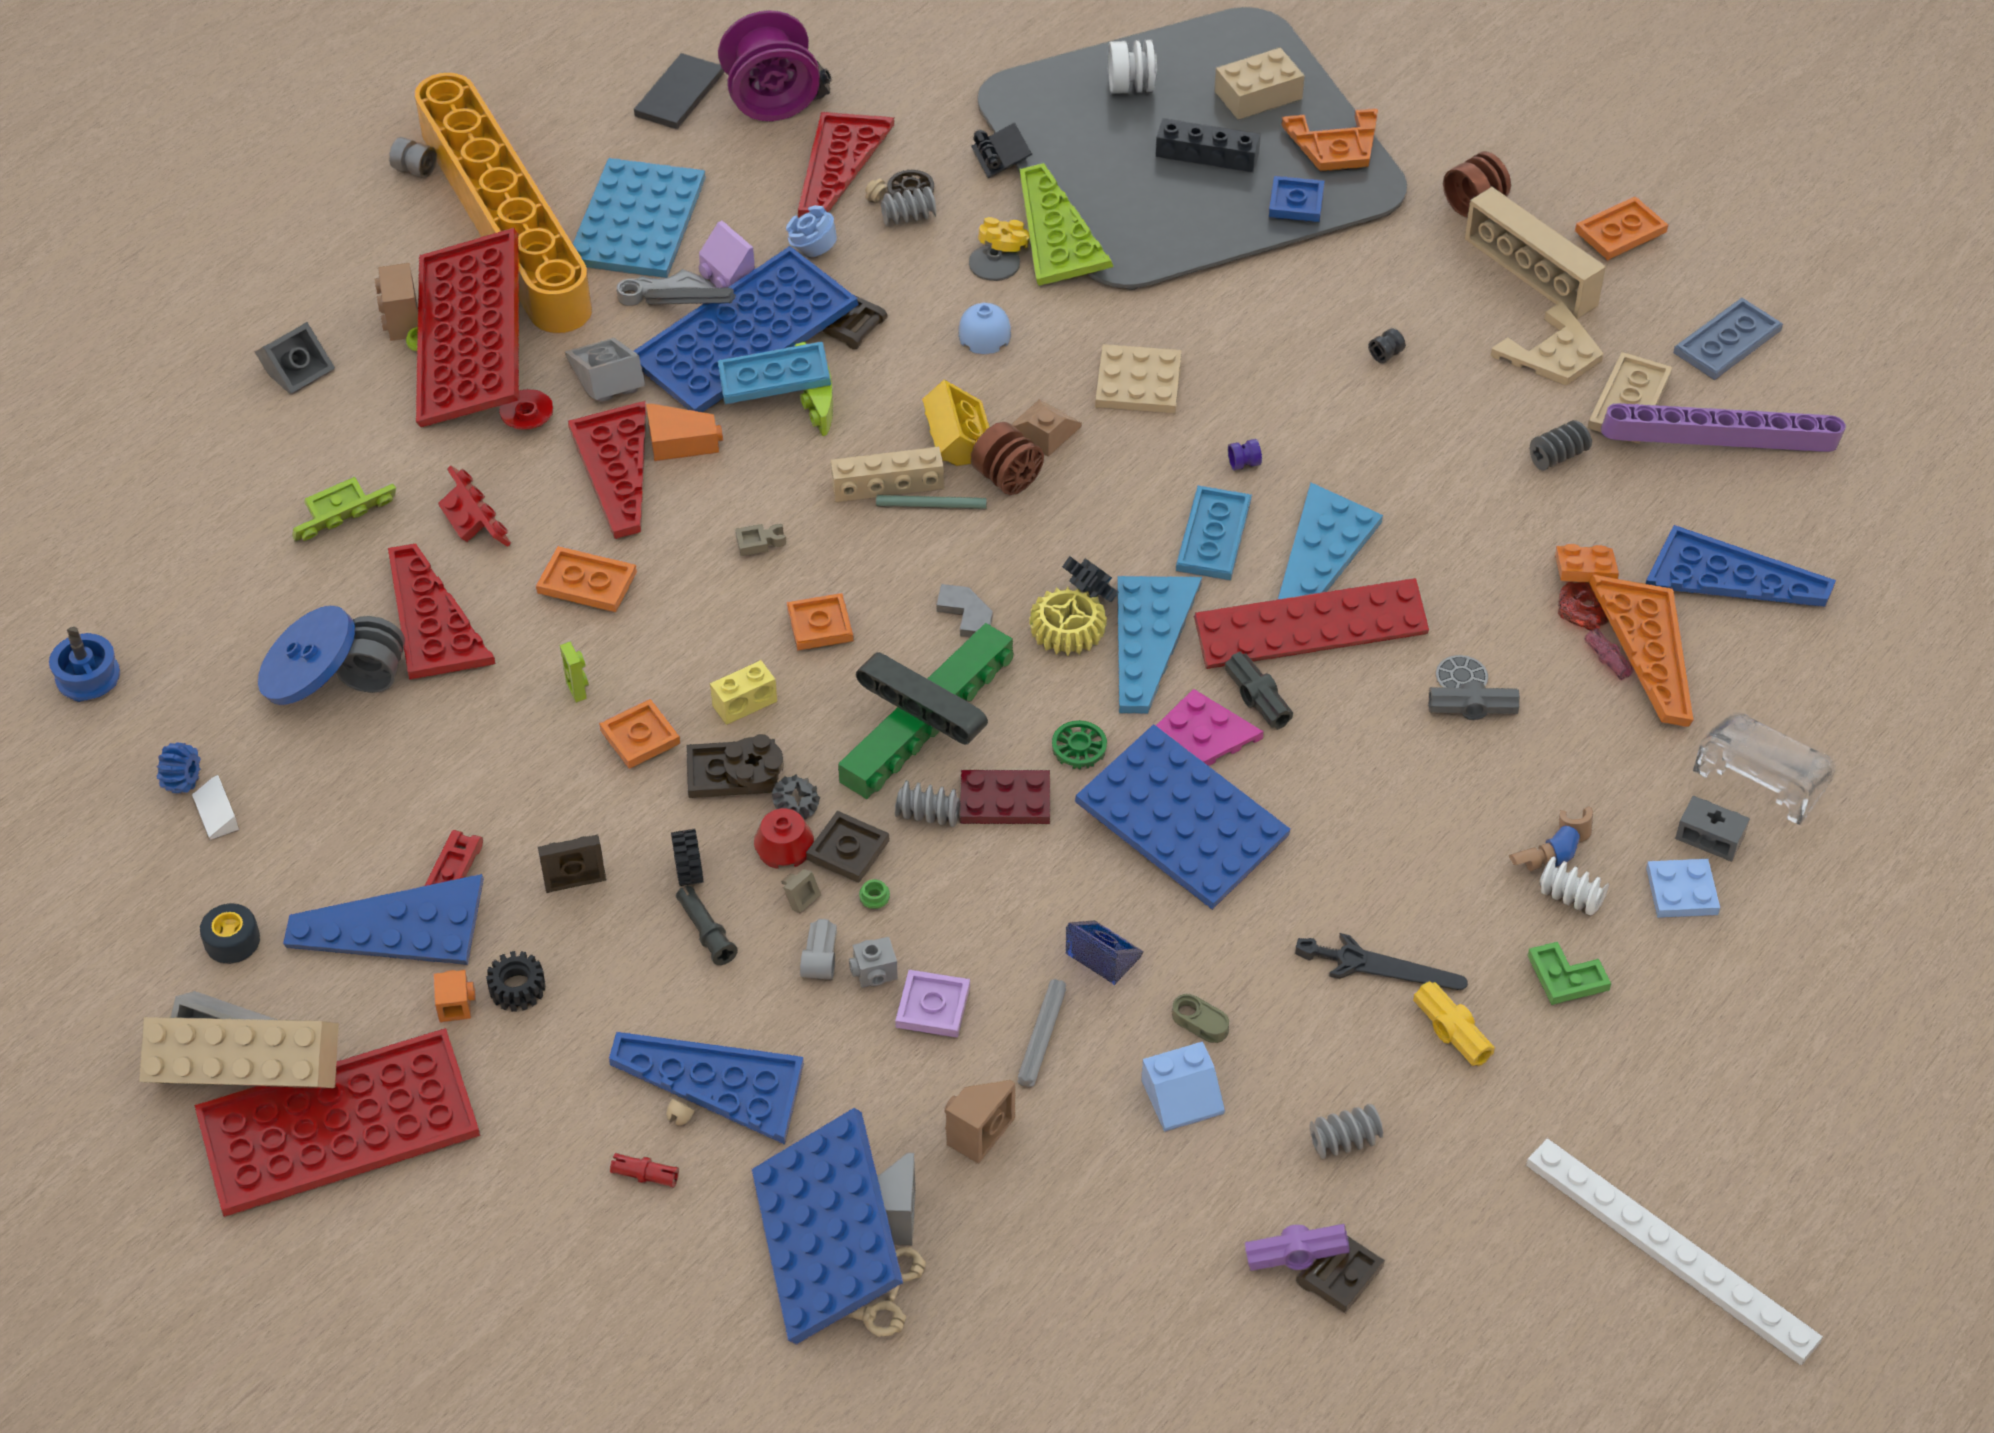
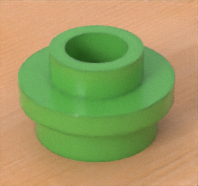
M872 879L864 883L860 889L859 898L864 906L877 909L888 903L890 891L884 882Z

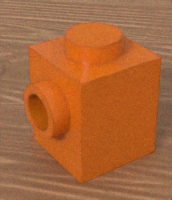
M449 970L434 974L435 1006L439 1022L471 1019L470 1001L476 1000L474 982H468L466 971Z

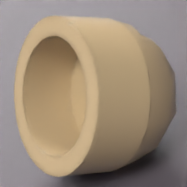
M672 1098L666 1113L669 1122H672L677 1116L676 1126H681L691 1119L695 1110Z

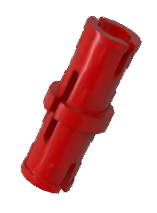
M615 1153L613 1159H616V1161H611L610 1173L637 1178L639 1183L645 1184L649 1181L674 1188L676 1185L674 1180H678L679 1167L652 1162L649 1157L639 1159Z

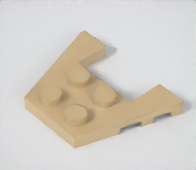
M1562 301L1546 311L1544 318L1545 321L1560 331L1530 351H1527L1509 337L1492 347L1491 350L1493 358L1499 360L1501 357L1512 361L1511 365L1519 368L1525 365L1535 369V374L1566 386L1602 362L1604 354Z

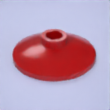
M524 389L519 390L518 401L501 405L499 413L502 421L512 428L533 429L546 423L551 418L554 408L551 398L544 392Z

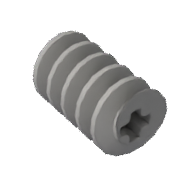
M924 187L923 193L919 188L914 189L913 196L909 190L904 191L903 197L900 192H895L893 199L887 193L884 195L883 200H881L885 226H889L890 218L894 220L896 225L899 224L901 216L905 223L909 222V215H912L915 221H918L919 213H922L924 218L928 219L929 211H932L936 218L935 199L929 187Z
M907 780L903 787L900 788L895 804V817H898L902 812L905 819H910L914 813L916 821H922L926 814L928 823H933L938 818V823L945 825L949 819L951 827L956 826L960 811V799L957 798L956 789H952L949 796H945L944 787H940L938 793L934 794L933 786L930 784L925 792H922L921 783H917L914 790H910V784Z
M1367 1104L1363 1110L1356 1107L1352 1109L1351 1113L1344 1110L1340 1112L1339 1117L1333 1113L1328 1115L1327 1120L1324 1117H1318L1315 1123L1310 1122L1312 1142L1321 1159L1326 1158L1327 1148L1331 1150L1334 1156H1337L1339 1154V1145H1342L1345 1152L1349 1153L1351 1151V1142H1354L1360 1150L1363 1148V1139L1366 1138L1369 1145L1374 1146L1375 1136L1383 1137L1382 1123L1376 1108L1372 1104Z

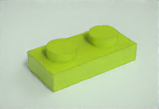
M570 641L559 646L565 682L577 703L587 699L585 687L589 686L584 670H582V668L586 667L584 657L581 651H575Z

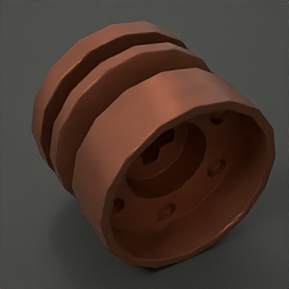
M1487 151L1477 153L1464 163L1448 170L1443 178V189L1448 203L1457 213L1467 218L1471 199L1491 187L1506 197L1511 191V179L1506 166L1500 158Z
M1005 421L989 427L978 438L971 453V464L974 469L985 478L990 479L995 486L1008 495L1018 494L1025 490L1036 479L1044 463L1042 449L1038 445L1033 444L1029 438L1024 437L1022 432L1012 424Z

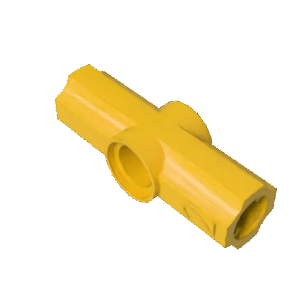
M1429 981L1423 984L1414 994L1413 1001L1430 1018L1439 1039L1446 1044L1451 1042L1472 1066H1481L1494 1054L1495 1047L1475 1026L1474 1017L1469 1009L1463 1004L1456 1005L1436 982L1431 983Z

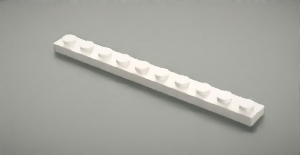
M1548 1138L1528 1158L1527 1167L1798 1364L1802 1365L1820 1344L1823 1336Z

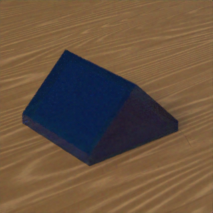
M1095 920L1069 922L1066 927L1065 953L1114 985L1144 953V951Z

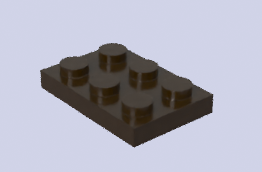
M737 741L686 745L689 798L773 793L776 783L768 788L753 791L747 790V786L740 784L737 787L727 779L724 770L725 749L728 745L734 744ZM756 760L747 763L752 764L754 767L759 765Z

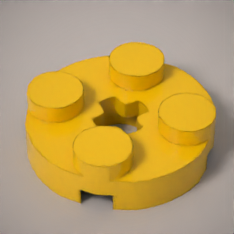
M992 217L984 218L978 233V240L985 245L986 240L992 243V249L1006 252L1020 251V246L1027 248L1030 238L1029 232L1024 229L1022 221L1010 220L1005 222Z

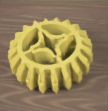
M1068 586L1063 591L1056 587L1054 593L1046 591L1044 597H1038L1036 604H1033L1031 608V616L1029 617L1032 637L1036 638L1037 644H1044L1046 651L1053 648L1056 655L1060 651H1064L1067 656L1072 651L1080 655L1082 649L1090 651L1092 645H1098L1100 638L1105 633L1107 621L1105 609L1100 604L1098 597L1091 598L1088 592L1081 593L1080 589L1072 591Z

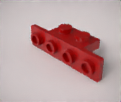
M450 465L447 470L457 486L438 505L459 537L468 542L485 526L494 539L508 547L511 544L506 536L508 530L500 521L494 518L497 514L492 507L483 502L485 496L476 486L471 484L473 478L464 469L459 471Z

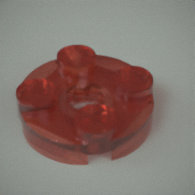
M1569 581L1562 587L1558 599V615L1562 619L1574 625L1585 627L1589 631L1599 630L1601 625L1609 622L1589 582L1574 583V581ZM1587 600L1592 602L1591 605H1585L1583 603H1585Z

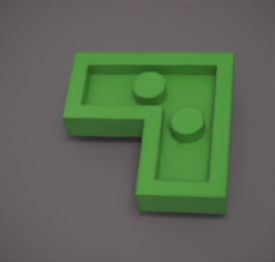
M1558 941L1529 948L1527 956L1551 1005L1610 991L1611 982L1599 959L1570 966Z

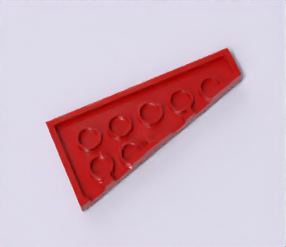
M417 544L388 548L400 627L405 637L404 652L409 680L496 664L494 655L490 650H487L482 638L478 633L476 634L470 625L469 619L451 593L447 592L440 577H437L431 569L430 563Z

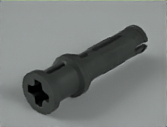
M685 886L689 893L688 895L683 888H680L676 893V898L700 932L699 940L702 946L707 947L711 952V959L714 964L724 965L732 961L736 957L738 949L733 942H729L727 939L725 928L714 922L692 886Z

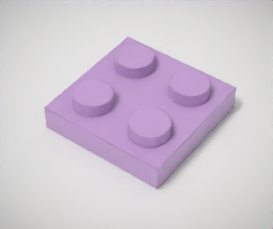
M908 970L896 1017V1028L958 1038L970 989V979Z

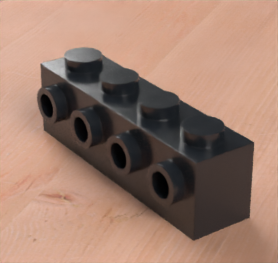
M1162 118L1156 136L1155 157L1254 172L1259 155L1261 134Z

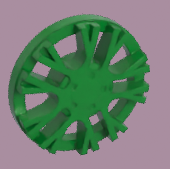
M1082 720L1070 721L1061 725L1053 734L1052 751L1061 764L1071 765L1073 769H1081L1084 766L1088 769L1090 766L1094 767V763L1100 759L1103 760L1107 749L1106 735L1100 727L1091 722ZM1081 727V732L1073 733L1071 728ZM1088 729L1092 730L1089 734H1086ZM1097 736L1101 738V741H1091ZM1057 741L1065 743V745H1057ZM1088 754H1093V755H1095V756H1093L1092 758H1090V757L1088 756Z

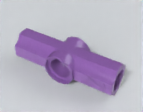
M1345 1224L1309 1230V1228L1303 1225H1291L1282 1231L1281 1236L1245 1243L1250 1271L1286 1265L1293 1270H1303L1310 1267L1314 1259L1350 1253Z

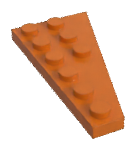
M1592 575L1589 583L1661 722L1689 727L1694 719L1673 589Z

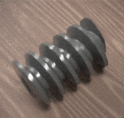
M1572 420L1567 424H1563L1558 428L1541 434V436L1533 438L1529 447L1530 456L1535 466L1539 470L1544 471L1549 466L1553 467L1557 463L1564 462L1566 458L1570 459L1574 455L1583 453V450H1590L1592 438L1588 429L1581 422Z

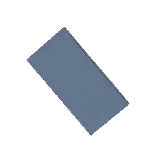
M1740 298L1677 344L1673 353L1713 380H1716L1782 330L1783 323L1744 298Z

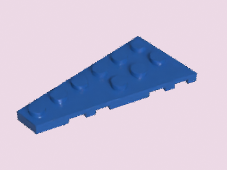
M1673 525L1645 584L1671 588L1673 591L1825 607L1836 580Z

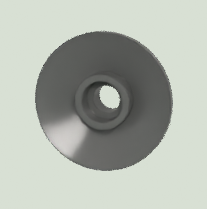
M992 244L981 246L970 255L969 267L972 273L988 281L1008 279L1016 274L1020 267V258L1017 252L995 250L991 248Z

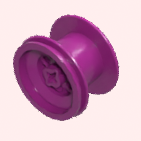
M773 10L751 13L733 23L720 40L718 59L720 66L728 75L727 88L729 95L738 109L752 119L779 121L790 118L805 109L817 94L819 88V66L813 54L808 50L809 37L807 30L796 17L785 12Z

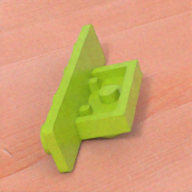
M352 477L305 498L304 503L313 519L293 528L292 537L294 541L303 539V541L315 537L318 531L322 529H334L340 526L343 520L351 516L358 518L366 514L371 507L376 505L382 507L389 504L393 497H395L396 487L394 484H390L365 495L356 477Z

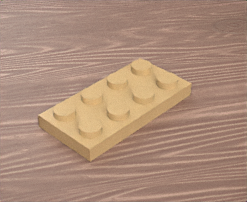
M1621 352L1589 419L1588 428L1601 432L1607 408L1615 403L1658 405L1673 367Z

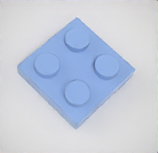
M1708 859L1648 861L1646 871L1657 918L1719 914L1720 904Z

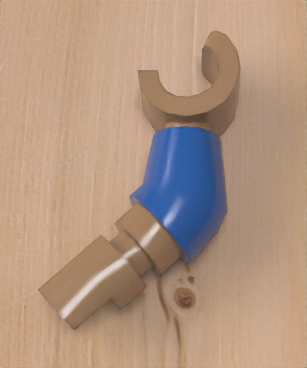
M1588 806L1583 809V817L1581 819H1570L1567 817V811L1560 810L1559 830L1555 835L1547 839L1545 844L1540 845L1538 850L1536 847L1510 854L1509 858L1513 865L1525 863L1529 871H1534L1542 868V864L1546 866L1552 857H1556L1555 867L1560 866L1563 862L1570 861L1574 858L1578 842H1583L1591 836L1593 823L1592 807Z

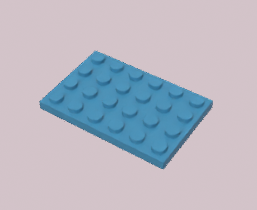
M608 158L573 242L586 267L668 278L706 179L705 170Z

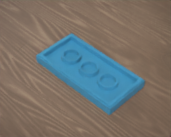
M823 341L718 360L725 404L831 385Z
M1197 486L1176 563V571L1231 580L1252 494Z

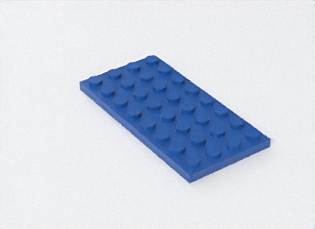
M789 246L729 286L728 288H732L736 295L732 303L702 304L635 349L634 352L639 355L644 374L687 410L704 412L724 398L718 360L794 347L795 344L806 342L858 306V300L856 296Z

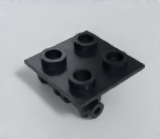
M1015 122L990 136L982 130H977L974 133L973 140L975 144L971 147L988 179L1032 155Z

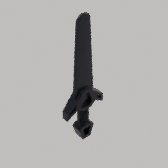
M1339 934V938L1344 945L1341 947V950H1334L1331 947L1328 949L1327 946L1325 948L1322 945L1319 947L1314 938H1298L1296 955L1308 961L1316 956H1321V958H1330V960L1333 959V961L1336 960L1339 966L1329 972V977L1341 979L1355 972H1363L1422 984L1429 981L1431 983L1436 982L1439 987L1454 990H1463L1468 985V980L1462 975L1363 950L1351 935Z

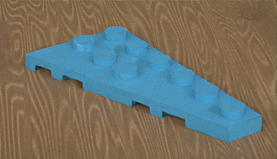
M1310 483L1278 599L1327 592L1381 525L1383 515L1314 483Z

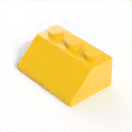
M944 379L922 398L925 415L930 426V434L933 437L935 447L940 448L943 461H948L955 466L971 464V453L975 443L989 428L982 401Z

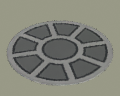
M1455 655L1441 661L1436 669V677L1442 687L1460 688L1469 681H1478L1486 685L1488 681V673L1484 665L1469 656Z

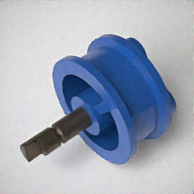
M77 627L68 628V638L61 641L53 649L49 657V666L52 674L55 676L56 686L61 694L77 702L98 698L113 689L120 677V667L115 658L113 646L106 638L91 633L80 634Z

